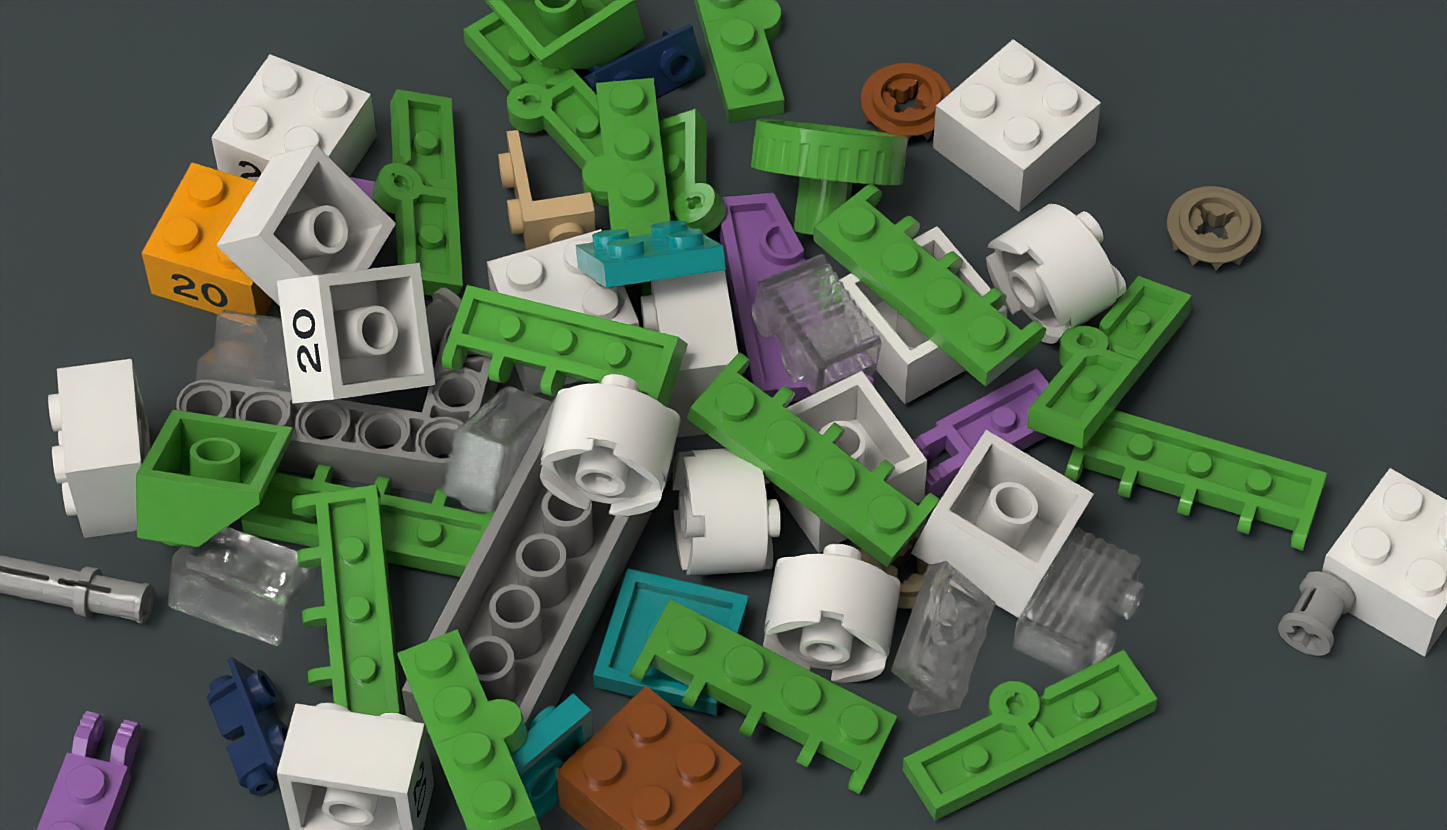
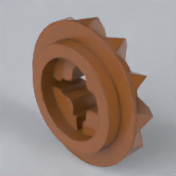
M897 63L879 69L867 79L861 92L860 106H862L865 123L875 125L880 132L907 136L908 140L911 136L920 135L928 140L934 130L936 105L951 93V89L940 74L926 66L914 63ZM917 94L916 109L908 107L904 112H896L897 102L905 103L909 98L913 99Z

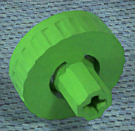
M757 119L751 167L762 171L800 176L794 232L814 235V226L851 198L852 183L903 184L908 137L834 125Z

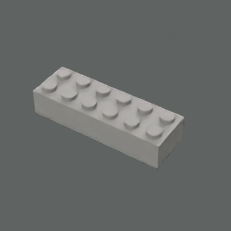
M556 397L428 639L429 641L458 629L487 700L505 699L516 703L522 712L527 730L532 720L543 709L549 706L556 707L654 510L630 516L609 515L611 504L592 500L590 501L589 509L585 510L559 499L542 484L540 478L542 465H540L541 454ZM675 447L670 463L666 484L673 472L675 460ZM407 680L402 688L406 716L415 722L424 723Z

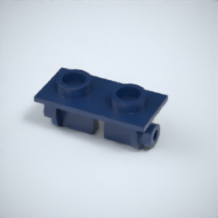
M688 24L676 31L667 29L662 32V37L625 56L623 55L601 67L598 65L590 67L589 75L584 76L582 80L597 95L596 83L654 78L657 98L705 74L693 26Z
M231 657L227 662L233 677L224 675L214 679L209 684L211 692L208 694L207 700L222 737L229 740L242 731L245 732V736L228 745L226 749L239 784L244 788H248L252 795H260L274 787L273 779L277 777V770L289 728L279 719L274 706L279 702V695L267 674L262 670L254 671Z

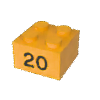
M191 163L142 251L151 294L260 327L273 299L216 246L254 187L255 181Z

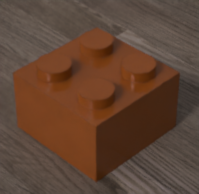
M647 686L635 695L556 771L559 806L587 830H711L742 799V763Z

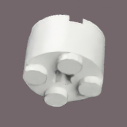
M1048 204L992 240L988 245V248L995 249L994 253L986 257L987 269L994 287H997L1007 296L1004 304L1012 315L1022 309L1033 321L1037 320L1046 328V334L1041 340L1042 342L1049 344L1058 342L1063 332L1067 329L1082 326L1112 306L1116 299L1126 292L1124 278L1110 264L1107 255L1100 245L1104 239L1101 227L1085 211L1074 215L1071 211L1060 205Z
M606 375L602 378L601 384H582L561 389L556 396L541 454L540 465H542L540 478L542 484L559 499L585 510L589 509L590 501L592 500L611 504L609 515L630 516L648 512L658 506L662 492L665 489L680 425V415L676 411L665 407L654 398L639 392L638 383L623 375Z
M727 448L677 452L675 456L673 491H680L679 510H673L674 529L682 570H687L686 575L688 576L756 572L763 569H772L773 567L771 537H779L780 510L777 499L767 500L765 484H769L770 480L764 477L763 470L737 457Z
M844 544L828 545L824 548L823 554H806L780 558L775 566L764 626L763 647L809 671L811 667L832 670L831 681L850 683L874 678L884 670L886 659L890 653L901 587L900 581L886 574L881 569L861 561L862 555L860 551Z

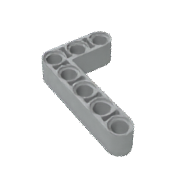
M453 322L447 327L443 335L434 367L435 385L429 386L422 412L338 399L292 403L291 392L216 380H198L188 384L177 397L176 409L178 411L293 427L292 440L280 462L279 470L315 475L318 465L323 464L333 467L332 478L374 485L377 477L383 476L392 479V488L435 494L437 488L451 490V495H454L467 488L474 477L499 382L491 381L488 376L491 357L468 352L467 356H478L466 357L459 371L445 369L442 366V355L454 324ZM455 404H466L462 407H450ZM330 435H333V436H334V437L329 438V439H326V440H319V439H318V438L323 437V436H330ZM382 445H394L387 449H377V447ZM442 454L454 455L449 458H436Z

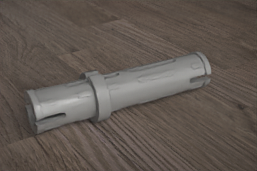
M0 555V593L71 607L74 614L89 618L94 613L135 620L137 623L144 624L151 614L154 603V587L152 584H141L103 576L100 569L89 566L84 567L81 571Z

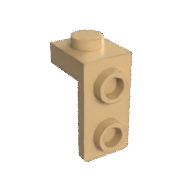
M518 130L506 131L508 153L498 154V162L503 189L514 187L516 199L507 200L512 235L523 234L525 248L530 250L596 231L591 192L532 201Z

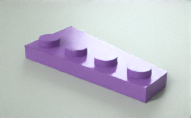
M764 193L721 197L726 204V213L722 222L717 227L720 243L724 247L726 273L742 353L750 359L746 369L748 381L771 398L785 385L795 392L791 401H801L860 371H863L873 385L874 380L867 366L860 364L852 349L853 340L843 321H837L826 301L828 293L819 276H813L803 257L804 248L775 194Z

